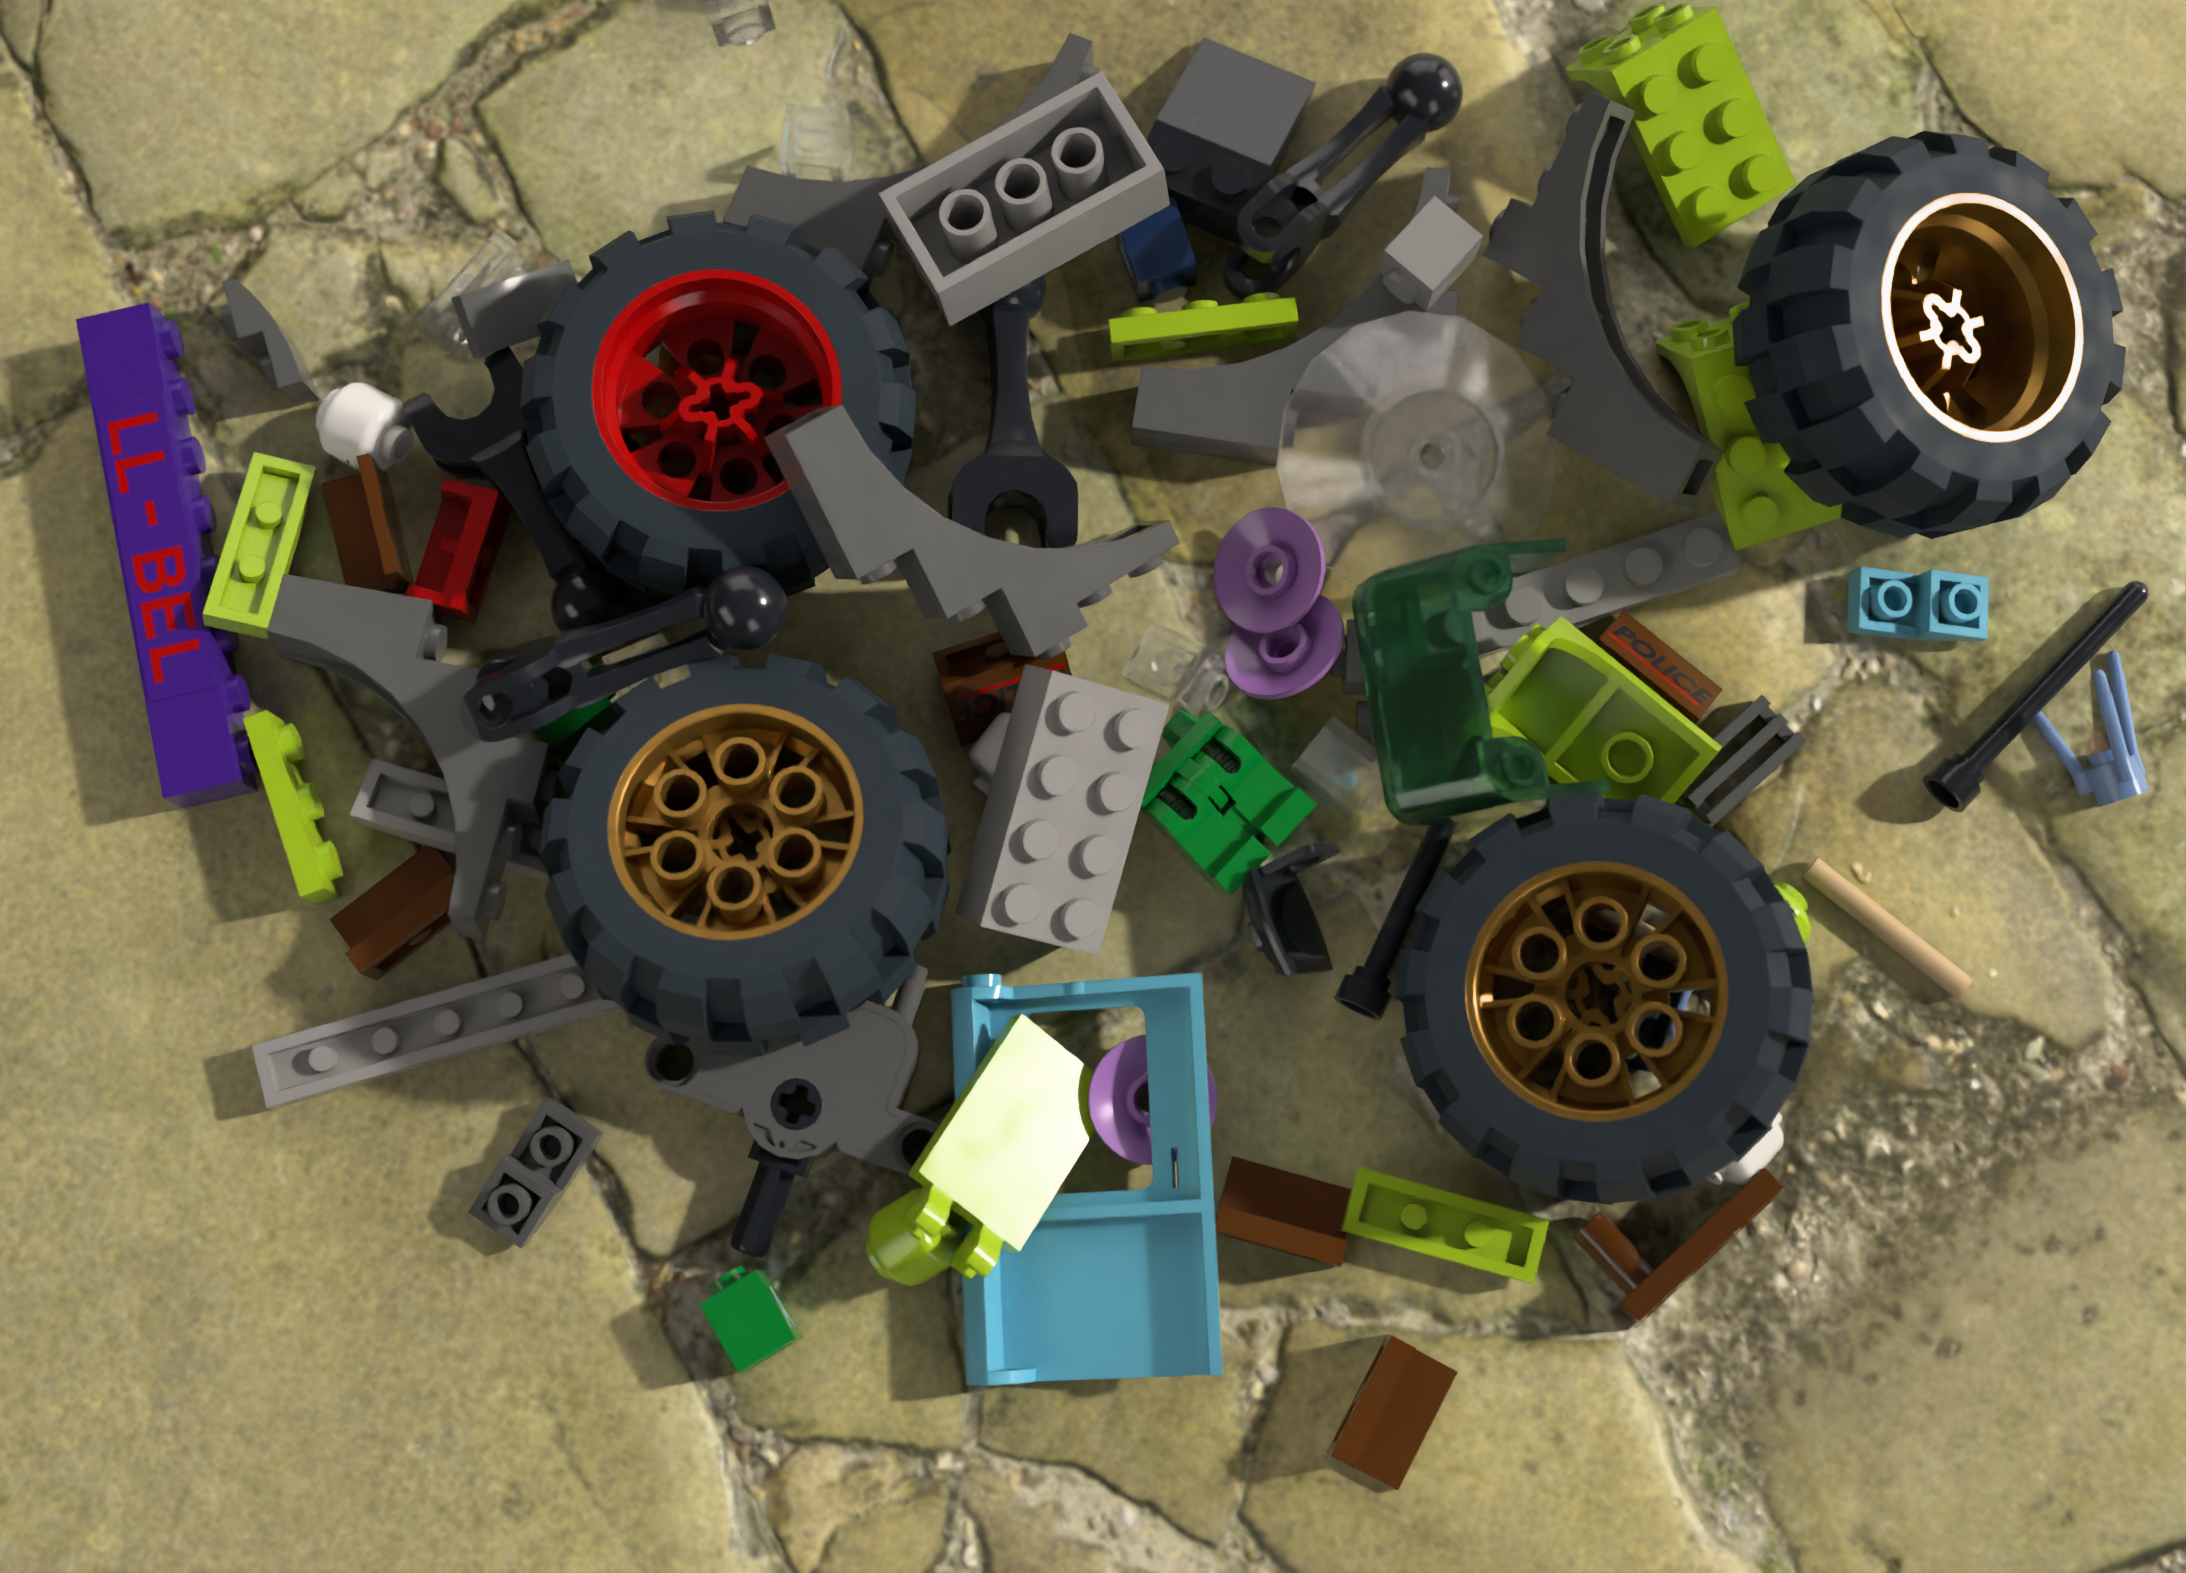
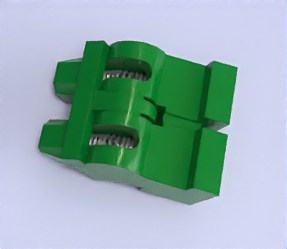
M1179 710L1164 726L1162 737L1171 749L1157 764L1153 761L1140 810L1150 823L1182 852L1181 855L1217 893L1232 896L1243 884L1246 872L1251 869H1257L1271 855L1263 845L1278 847L1317 804L1299 787H1294L1243 736L1232 728L1223 725L1209 711H1206L1201 718H1198L1190 713ZM1226 805L1225 809L1219 812Z

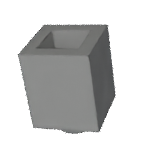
M1434 195L1384 250L1379 273L1384 276L1383 282L1396 298L1406 304H1411L1414 301L1427 312L1476 258L1483 235Z

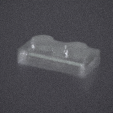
M498 229L416 319V322L428 338L446 354L449 355L458 344H467L451 298L525 274V270L530 264L518 244Z

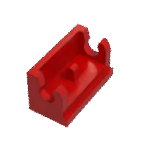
M443 479L439 490L442 492L440 496L442 501L415 584L408 585L405 596L432 600L438 614L475 624L513 507L498 490L486 489L452 479Z

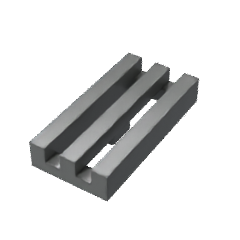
M1763 695L1756 699L1713 740L1723 748L1756 717L1765 727L1696 790L1689 786L1680 796L1697 816L1710 827L1714 826L1806 742L1798 732L1794 734L1786 725L1788 721L1780 713L1776 715L1768 707L1771 703ZM1775 736L1783 745L1711 809L1704 799Z

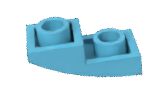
M1861 566L1849 572L1847 633L1912 640L1984 641L1987 639L1989 578L1933 569L1917 575Z

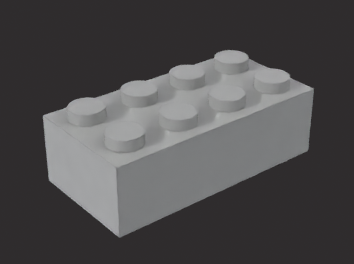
M1102 71L878 193L892 231L949 326L954 325L1170 205L1163 166Z
M1025 664L955 914L981 927L1099 956L1170 704L1053 670Z

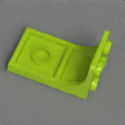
M1689 2L1680 3L1671 8H1664L1662 3H1656L1631 16L1628 20L1631 28L1615 38L1611 34H1607L1582 46L1577 51L1580 59L1569 65L1566 71L1571 81L1587 82L1597 88L1605 97L1635 111L1628 129L1683 245L1695 248L1795 186L1796 181L1717 8L1690 7Z
M1749 302L1730 308V317L1708 324L1707 319L1699 318L1675 324L1670 327V336L1655 341L1658 355L1668 359L1675 366L1686 386L1696 414L1700 434L1725 451L1710 481L1716 509L1721 513L1735 551L1840 519L1842 504L1828 507L1813 501L1783 473L1791 459L1779 442L1774 444L1762 443L1744 402L1756 398L1749 367H1735L1732 322L1741 310L1749 307Z
M1562 616L1547 629L1537 622L1527 634H1524L1499 663L1508 671L1506 676L1497 671L1486 684L1484 683L1459 712L1468 720L1457 734L1466 743L1479 735L1499 740L1526 756L1571 794L1600 791L1604 798L1635 801L1642 794L1674 804L1722 748L1715 740Z

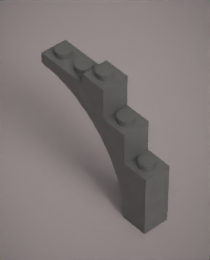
M1070 33L1045 78L1014 113L991 131L1099 73L1101 68L1094 65L1093 41ZM931 164L892 176L848 181L796 178L747 165L723 221L725 224L748 226L749 217L755 213L800 227L801 241L820 252L824 248L835 247L870 278V286L874 275L882 277L890 264L894 251V242L889 240L892 239L899 242L891 229L878 193Z
M1589 90L1584 102L1574 109L1566 126L1567 137L1555 161L1551 162L1541 174L1537 186L1538 196L1534 204L1511 198L1506 209L1502 210L1492 223L1489 232L1490 242L1483 255L1543 287L1539 296L1529 303L1522 315L1520 322L1522 330L1515 345L1575 377L1572 385L1567 387L1557 398L1552 410V418L1554 420L1546 435L1671 505L1695 508L1725 451L1688 426L1654 391L1628 348L1613 307L1605 260L1606 207L1616 159L1635 111Z
M1426 168L1416 211L1412 219L1434 195L1457 214L1459 194L1448 193L1452 170ZM1379 273L1369 288L1330 323L1283 349L1241 363L1198 369L1142 367L1132 423V445L1279 467L1282 447L1295 449L1300 411L1288 410V408L1362 419L1366 400H1378L1384 368V363L1379 362L1444 371L1450 351L1461 352L1465 336L1467 315L1456 314L1459 292L1446 290L1426 312L1414 301L1411 304H1406L1396 298L1383 282L1384 276Z
M842 405L820 407L764 437L835 579H860L862 585L869 584L897 569L895 559L924 617L949 618L951 623H958L976 615L987 606L1010 655L1036 657L1037 661H1043L1062 653L1072 644L1069 637L1088 626L1079 608L1090 606L1112 593L1110 584L1124 575L1128 574L1129 578H1135L1156 569L1164 562L1161 554L1180 543L1170 520L1141 521L1103 539L1061 548H1033L984 536L945 518L904 488L870 451Z
M283 574L269 626L266 630L279 655L327 669L369 690L403 717L434 754L444 775L455 818L456 871L448 916L460 936L485 940L490 920L498 921L504 909L506 884L501 882L506 861H514L520 850L523 826L521 822L517 821L543 825L546 807L552 798L560 799L563 785L557 775L561 768L557 765L549 743L518 737L489 743L475 738L467 730L461 719L460 703L470 685L476 681V676L480 669L441 662L447 646L448 631L447 627L442 625L432 600ZM480 699V713L486 719L496 722L503 721L504 716L491 712Z

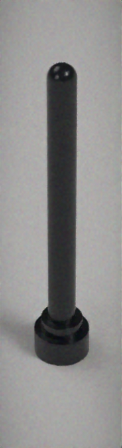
M2140 581L2127 583L1963 755L1954 754L1950 759L1941 758L1923 777V783L1930 794L1948 809L1955 812H1963L1981 793L1979 785L1984 780L1982 772L2146 602L2149 596L2147 586Z
M1483 735L1475 736L1467 743L1364 966L1357 965L1352 975L1345 974L1334 999L1344 1007L1374 1020H1381L1392 998V995L1387 992L1391 984L1387 975L1416 915L1414 910L1433 879L1491 754L1492 744L1487 737Z

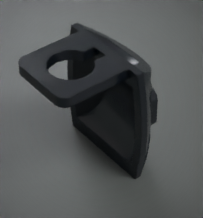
M1337 843L1307 844L1258 869H1251L1246 872L1242 895L1247 903L1251 920L1247 925L1257 951L1265 954L1267 960L1275 968L1274 972L1276 975L1292 976L1323 973L1333 970L1318 921L1296 874L1340 853Z

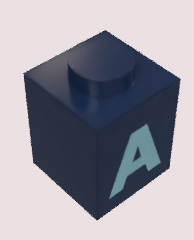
M1174 196L1169 197V206L1115 235L1137 303L1153 299L1154 303H1167L1184 296L1189 290L1188 287L1196 285L1197 262Z

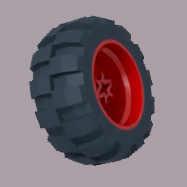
M714 210L666 216L669 230L639 241L634 232L628 230L589 255L593 269L576 286L571 282L563 283L559 286L536 324L541 334L536 353L524 361L520 410L526 422L529 442L526 449L551 509L577 545L583 544L603 563L605 571L646 594L656 589L677 596L698 585L708 588L710 583L720 573L737 566H753L765 570L780 583L786 597L815 587V577L830 567L786 480L776 485L763 466L766 462L779 468L764 437L770 435L775 429L785 427L820 407L842 405L870 451L903 485L912 457L916 392L912 387L909 369L910 353L893 311L880 307L869 291L870 278L835 247H827L820 252L800 240V227L753 213L749 217L748 226L716 223ZM736 325L759 330L745 360H743L742 355L734 353ZM660 344L664 346L678 365L674 372V378L645 359ZM711 352L719 355L724 360L722 367L711 375H702L690 368L692 361L702 353ZM767 368L779 371L785 378L782 385L775 390L759 388L754 383H751V379L755 373ZM816 385L818 386L822 404L784 408V405L791 396ZM669 395L679 402V406L666 418H655L646 412L649 401L654 397ZM717 398H724L726 405L729 407L730 418L718 420L717 415L712 411V401ZM647 432L663 437V439L631 453L628 451L623 440L624 434ZM705 434V438L703 441L699 436ZM735 437L740 440V442L732 446L719 447L720 441H729ZM675 454H685L693 458L696 463L692 472L687 476L673 478L662 472V466L666 459ZM735 470H746L756 476L757 482L751 491L745 494H733L723 487L724 478ZM704 477L713 479L711 501L691 499L694 491L702 484Z

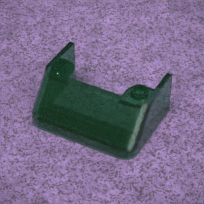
M1565 538L1472 545L1380 570L1363 580L1356 587L1352 597V611L1382 790L1389 812L1399 822L1409 826H1425L1504 817L1510 812L1514 816L1525 815L1549 807L1550 797L1600 791L1603 795L1610 792L1608 779L1550 785L1546 763L1537 746L1531 741L1517 736L1493 738L1472 612L1487 611L1503 603L1511 592L1513 577L1525 575L1567 551Z

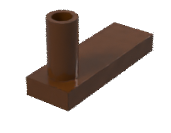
M1764 1167L1657 1268L1645 1258L1601 1211L1591 1218L1574 1235L1573 1239L1627 1295L1620 1302L1617 1310L1636 1329L1779 1195L1784 1186Z

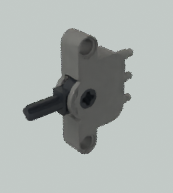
M916 964L917 968L899 986L891 1008L863 1000L846 1012L850 1028L806 1047L803 1046L799 1033L768 1039V1052L764 1056L714 1055L708 1041L690 1037L688 1043L673 1045L659 1037L652 1041L646 1051L645 1067L653 1083L675 1094L745 1118L746 1127L754 1137L748 1158L759 1161L730 1240L731 1247L735 1250L760 1258L767 1254L795 1176L808 1178L813 1161L826 1157L833 1151H838L911 1177L908 1173L913 1166L906 1159V1143L916 1133L924 1131L935 1134L939 1125L931 1120L902 1110L919 1064L921 1047L918 1034L913 1029L912 1024L925 991L924 983L928 975L927 968ZM681 1046L689 1047L694 1056L692 1071L684 1079L678 1081L670 1080L665 1074V1058L674 1048ZM804 1089H807V1100L816 1105L815 1112L812 1117L801 1115L797 1123L792 1124L794 1113L785 1108L786 1101L789 1096L800 1098Z

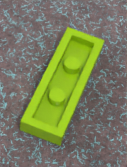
M1266 292L1250 295L1243 300V303L1218 306V302L1213 300H1198L1183 305L1180 311L1157 313L1154 308L1150 307L1132 308L1122 312L1120 318L1108 319L1112 362L1295 341L1299 321L1296 298L1280 299L1278 294Z
M253 453L203 611L205 626L268 640L269 636L266 630L269 626L283 574H288L316 484V466L261 453Z
M268 710L242 718L300 897L316 905L342 897L337 878L344 875L342 862L334 844L330 840L324 842L317 819L324 817V807L314 784L311 781L307 783L304 781L298 761L305 759L306 755L303 742L296 727L292 723L286 724L285 721Z
M1357 1167L1340 1231L1524 1283L1534 1284L1550 1220L1370 1169Z

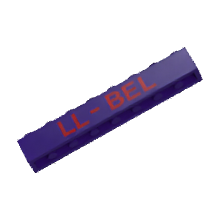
M149 302L76 319L163 799L185 809L257 792L255 772H259V768L242 719L244 718L243 712L250 710V696L244 678L241 674H236L232 655L233 651L239 649L238 633L205 626L203 621V611L220 557L217 554L214 555L210 533L217 530L215 511L208 496L202 495L199 474L206 471L205 457L198 439L195 436H191L188 416L195 413L194 398L188 382L180 377L177 358L184 356L181 333L173 320L168 321Z

